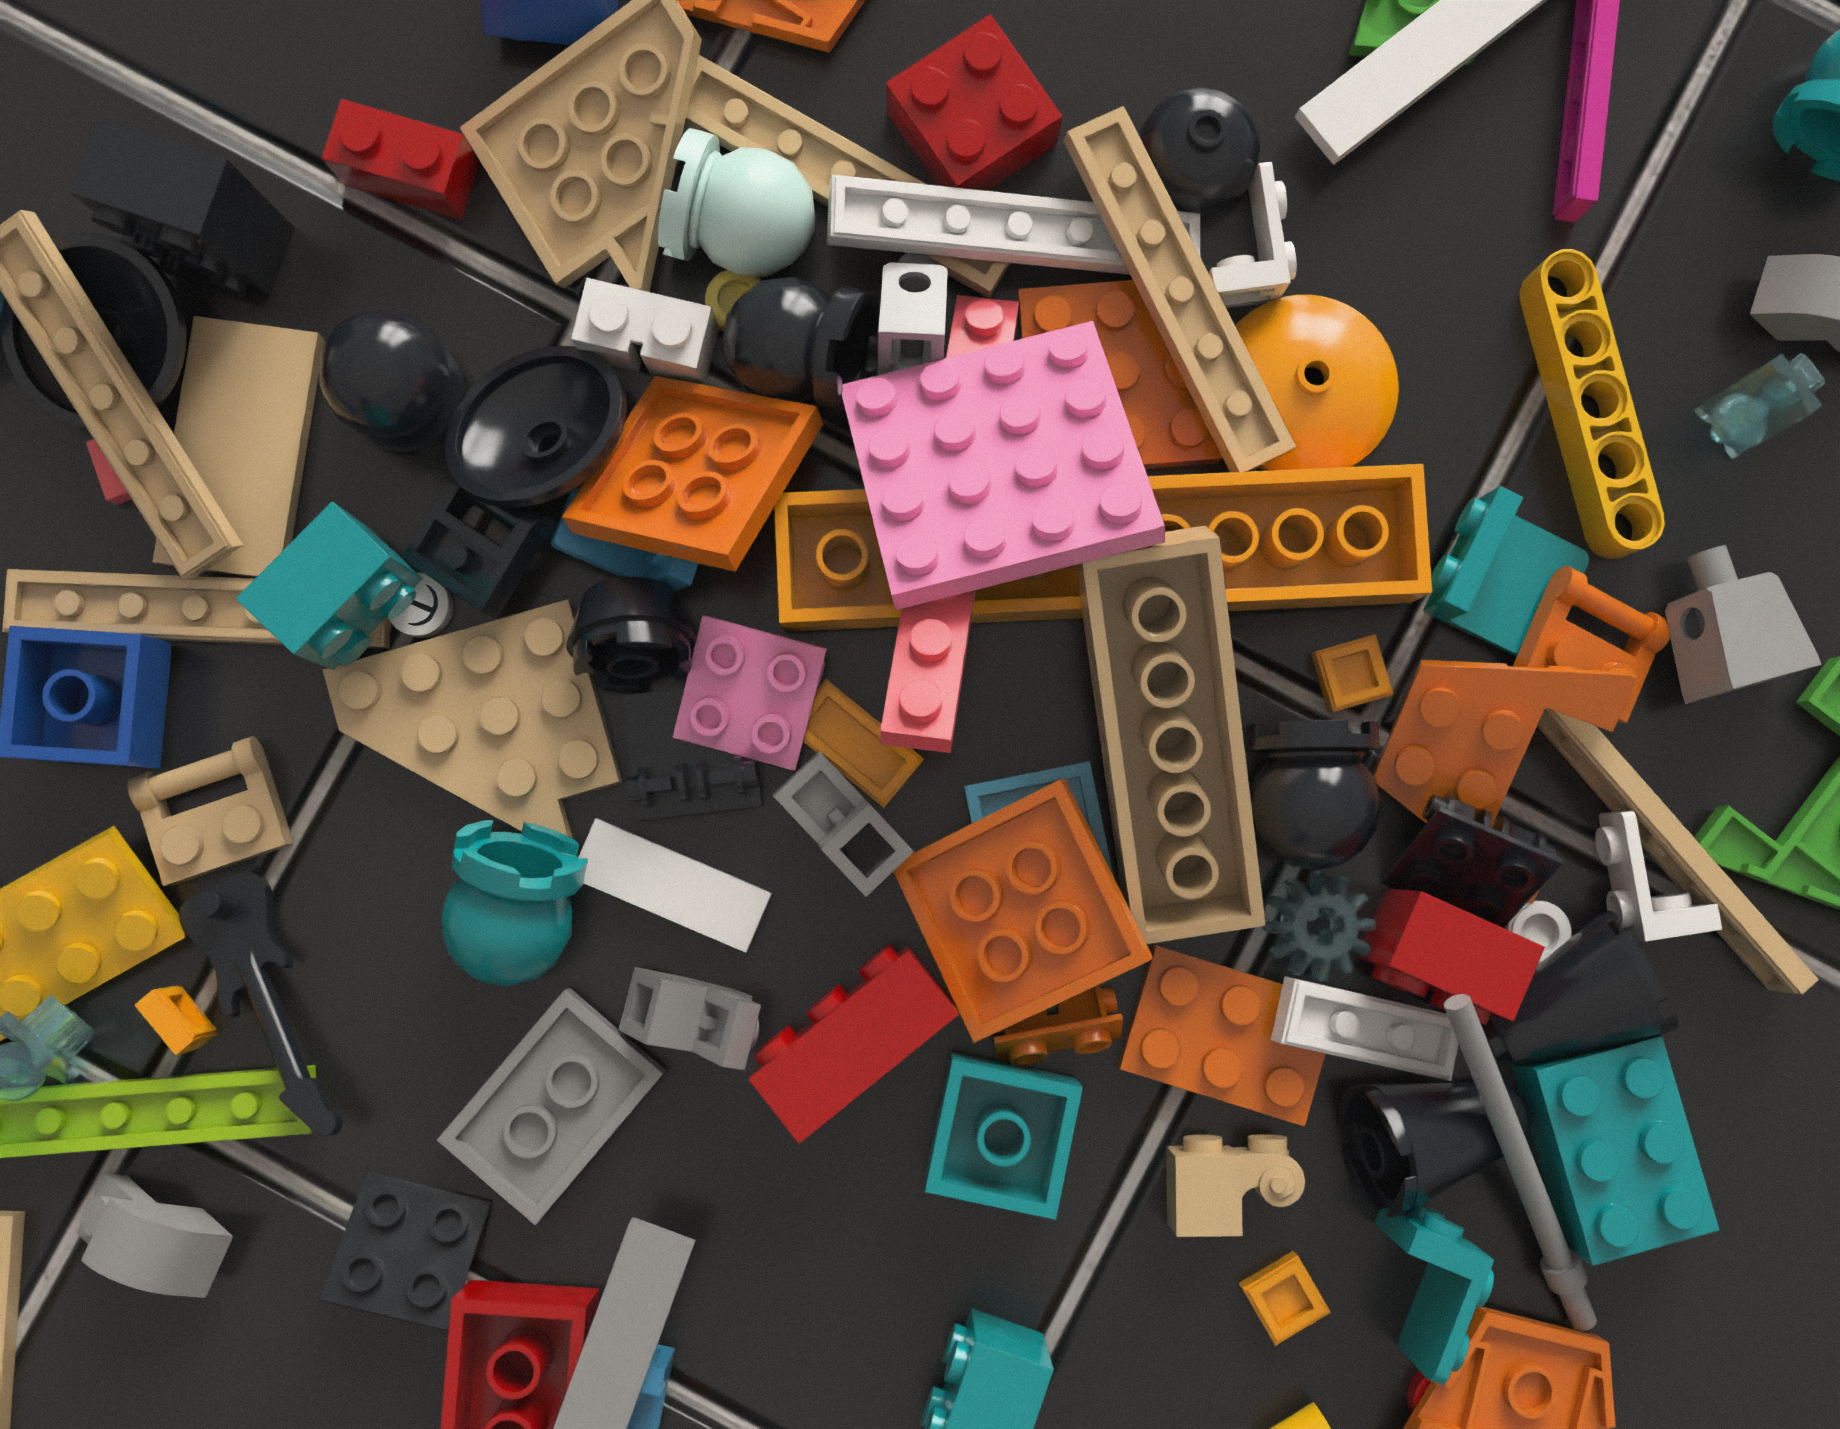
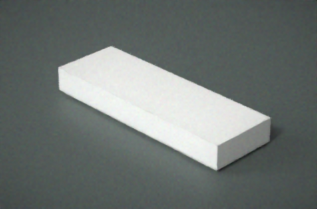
M595 818L578 857L579 859H588L584 884L745 953L750 948L773 894L770 891L598 818Z
M1284 976L1271 1036L1272 1041L1280 1044L1449 1081L1452 1078L1459 1045L1447 1013Z

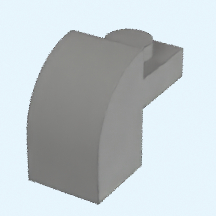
M1823 254L1768 256L1750 315L1778 341L1827 340L1840 353V256Z
M820 751L772 794L865 897L914 852Z
M635 967L619 1031L647 1045L690 1051L721 1067L745 1070L749 1052L755 1046L759 1035L758 1016L761 1005L752 1001V995L684 976Z
M112 1173L103 1174L94 1196L88 1200L83 1209L81 1225L77 1232L88 1244L81 1261L97 1273L120 1284L146 1292L206 1298L233 1238L203 1208L156 1203L128 1175Z

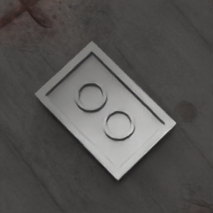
M567 988L446 1128L437 1141L530 1222L536 1225L666 1070L571 988Z

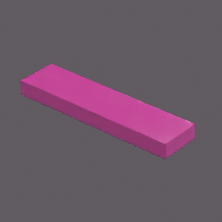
M1576 0L1552 213L1554 220L1576 222L1598 201L1620 0Z

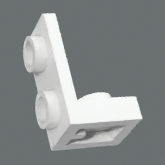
M1272 162L1258 163L1253 180L1248 187L1259 262H1255L1254 257L1251 255L1233 256L1221 260L1217 263V267L1211 268L1209 272L1226 308L1263 304L1281 298L1291 283L1290 280L1295 279L1297 261L1295 248L1291 241L1284 242L1281 219H1285L1287 214L1286 189L1283 181H1275Z
M1634 811L1599 814L1601 828H1598L1596 831L1595 843L1601 862L1608 866L1612 891H1609L1607 894V911H1613L1619 917L1613 925L1616 929H1619V934L1629 930L1635 940L1646 942L1722 930L1718 904L1692 902L1690 892L1650 896L1638 823Z

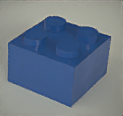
M10 626L0 714V757L32 761L160 769L172 643L142 634Z

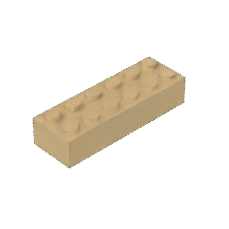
M1206 526L1165 532L1164 543L1077 564L1076 571L1120 888L1146 944L1266 926L1219 536Z

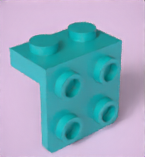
M1499 486L1479 499L1473 497L1465 506L1455 526V532L1460 535L1450 555L1445 554L1431 574L1432 593L1423 611L1517 657L1552 575L1559 568L1566 565L1584 574L1589 564V556L1584 549L1515 516L1524 497Z
M1425 1204L1405 1215L1394 1218L1387 1217L1388 1208L1380 1209L1374 1224L1406 1253L1428 1262L1400 1334L1398 1347L1428 1380L1444 1385L1451 1371H1458L1467 1356L1469 1336L1466 1332L1475 1309L1483 1307L1491 1294L1494 1283V1273L1491 1267L1494 1259L1463 1236L1465 1229L1444 1219L1445 1214Z

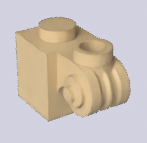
M1274 1134L1248 1136V1147H1231L1230 1145H1223L1222 1137L1187 1135L1183 1137V1146H1166L1167 1224L1176 1237L1243 1236L1242 1197L1248 1190L1254 1188L1265 1201L1277 1207L1292 1205L1299 1200L1304 1192V1173L1297 1161L1289 1156L1286 1136Z

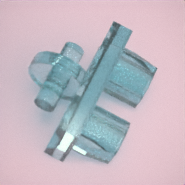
M1781 353L1708 399L1694 411L1700 419L1712 424L1710 430L1712 439L1718 443L1723 442L1725 451L1734 459L1806 418L1821 407V402L1813 393L1825 384V380L1806 355L1800 353L1788 361Z
M52 995L43 1001L24 1020L7 1011L0 1018V1034L14 1042L0 1046V1099L7 1101L27 1099L40 1089L45 1082L46 1074L65 1084L71 1083L83 1071L71 1059L98 1033L71 1008L63 1005Z

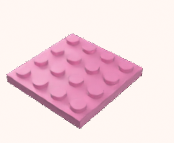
M1093 321L842 384V398L895 610L1165 542V525Z

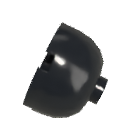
M1204 87L1177 91L1158 103L1139 132V137L1177 211L1200 213V220L1218 217L1239 203L1253 180L1261 147L1256 122L1241 102L1224 91Z

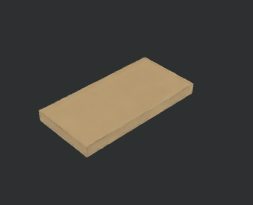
M193 316L174 435L243 544L242 547L205 572L256 578L292 542L320 371V350L325 340L318 332ZM156 538L153 563L174 567Z

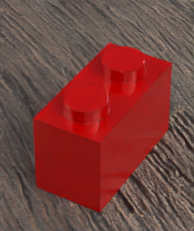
M345 99L340 100L322 155L323 161L344 186L460 220L463 219L481 163L467 139L461 133Z

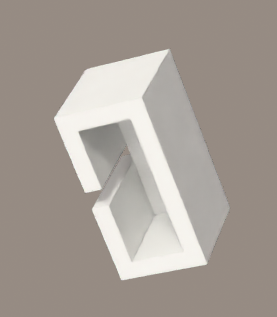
M586 278L571 340L578 350L592 351L606 360L610 366L639 372L641 359L633 344L642 345L640 356L650 375L705 385L719 327L711 306Z

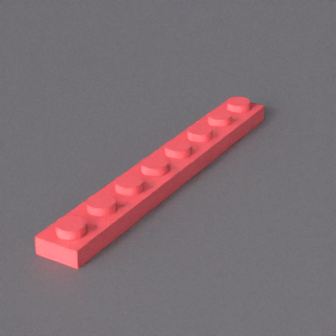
M957 295L946 358L1015 341L1019 302ZM976 590L902 609L880 730L882 745L951 753Z

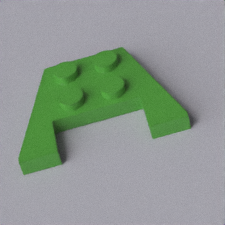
M1840 656L1827 660L1796 701L1798 705L1839 736ZM1840 756L1775 841L1729 805L1717 806L1694 838L1722 868L1840 910Z

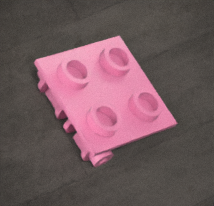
M702 615L696 639L697 642L691 660L692 667L687 676L673 738L795 771L816 690L820 686L826 665L824 659L827 648Z

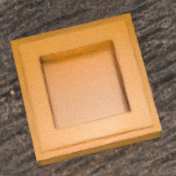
M1376 634L1311 653L1328 713L1394 695Z
M176 985L151 990L135 1004V1007L175 1055L201 1049L218 1034L216 1032L217 1028L182 986Z
M1294 1251L1238 1283L1275 1346L1331 1313L1303 1263Z

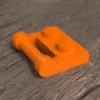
M1566 565L1559 568L1549 580L1513 667L1548 668L1549 665L1570 666L1576 670L1608 671V668L1634 672L1637 676V681L1617 721L1627 723L1656 653L1663 649L1670 639L1667 619L1654 612L1646 614L1639 612L1588 584L1585 574ZM1574 605L1630 635L1624 650L1567 621L1566 618L1570 608Z

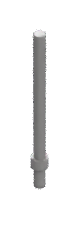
M1466 994L1454 995L1444 1002V1008L1542 1251L1543 1257L1540 1261V1267L1548 1287L1553 1293L1559 1294L1571 1327L1577 1331L1590 1330L1596 1325L1597 1318L1584 1288L1588 1278L1581 1259L1575 1250L1568 1247L1472 1000Z

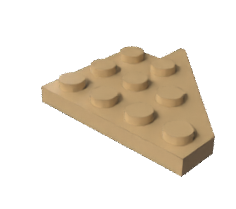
M631 0L460 127L556 285L563 288L568 287L611 256L630 288L650 292L659 248L658 224L664 189L671 190L677 159L673 157L682 138L702 41L678 0Z
M568 599L358 659L347 666L338 665L334 670L329 668L323 669L340 732L522 831L524 822L556 830L573 839L562 800L623 783L594 677L589 673H582L576 676L573 669V658L566 649L567 639L576 617L573 603Z

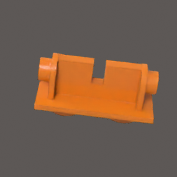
M1099 984L1057 1004L1059 1014L1047 1016L1046 1010L992 1034L1004 1033L1002 1036L993 1037L996 1061L1010 1060L1011 1065L1028 1066L1046 1060L1049 1057V1052L1074 1048V1052L1077 1054H1091L1109 1048L1113 1040L1121 1039L1123 1025L1122 1013L1107 1015V1013L1118 1012L1113 986L1101 988Z

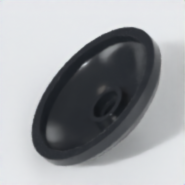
M73 233L52 239L113 338L115 327L118 324L120 325L122 337L117 345L158 408L170 394L179 378L186 351L184 313L171 281L151 257L132 247L123 245L120 242L121 239L95 233ZM4 298L0 320L1 339L7 363L18 385L34 404L53 418L76 427L87 428L9 303Z
M574 346L538 348L503 362L483 376L467 392L450 420L444 449L445 459L451 475L469 496L494 507H528L554 500L569 493L589 479L603 465L620 438L627 414V399L623 384L614 369L601 356L592 351L578 350Z

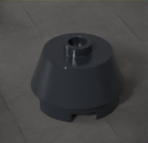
M618 577L599 582L591 586L584 593L567 639L566 649L573 658L574 674L576 676L582 673L594 675L596 688L613 692L648 691V679L671 673V677L678 682L688 675L692 667L691 653L695 648L697 640L675 591L669 585L646 577Z

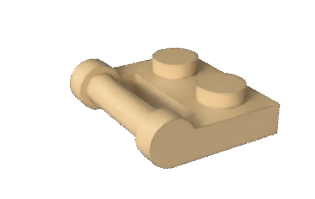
M254 736L234 742L232 750L159 775L148 771L130 777L127 781L129 796L135 808L140 812L163 886H173L294 844L265 752L258 739ZM240 773L244 776L248 790L171 816L166 801L167 798Z

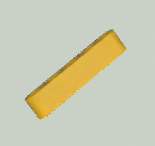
M1561 249L1545 259L1522 282L1519 291L1520 304L1585 540L1589 548L1598 556L1606 559H1620L1653 545L1661 537L1665 526L1664 512L1597 271L1592 261L1584 253L1574 249ZM1548 276L1558 278L1564 283L1567 289V297L1557 295L1551 290L1548 284ZM1565 335L1575 337L1580 342L1583 348L1582 358L1573 355L1567 349L1564 339ZM1582 394L1591 396L1597 402L1600 412L1599 418L1590 416L1584 410L1581 403ZM1599 453L1607 455L1613 461L1616 467L1615 479L1609 478L1602 473L1598 465ZM1617 513L1624 515L1630 521L1633 533L1631 540L1623 538L1618 533L1615 527Z

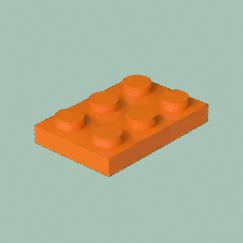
M1153 944L1151 949L1153 959L1147 962L1117 1067L1133 1074L1305 1126L1326 1053L1280 1044L1271 1040L1283 984Z

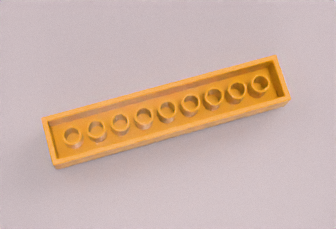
M1423 464L1148 476L1165 525V532L1206 526L1219 536L1228 611L1412 603L1432 593ZM866 490L782 493L774 509L779 623L784 632L899 627L902 609L895 610ZM1076 565L976 590L971 623L1083 618Z

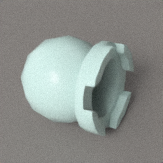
M689 128L683 134L673 157L674 159L685 161L678 191L664 189L658 224V246L665 248L664 255L689 261L696 250L702 247L713 263L737 275L768 277L791 265L807 250L815 231L816 217L811 186L793 162L768 149L741 147L722 156L720 154L719 138L716 135Z

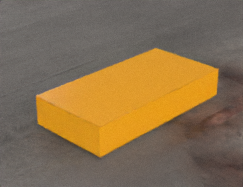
M825 679L816 690L803 742L816 753L820 751L841 774L885 808L924 761V758L912 748L882 745L880 736L881 723L830 681Z

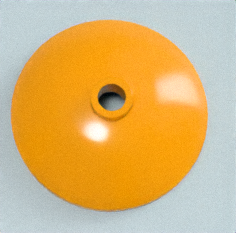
M1292 295L1274 299L1260 305L1235 325L1296 445L1289 453L1258 467L1259 469L1274 471L1353 467L1366 458L1379 445L1391 426L1396 412L1399 381L1394 357L1387 342L1374 324L1364 315L1345 303L1317 295ZM1314 367L1319 369L1323 374L1324 383L1318 386L1310 384L1304 375L1305 368Z

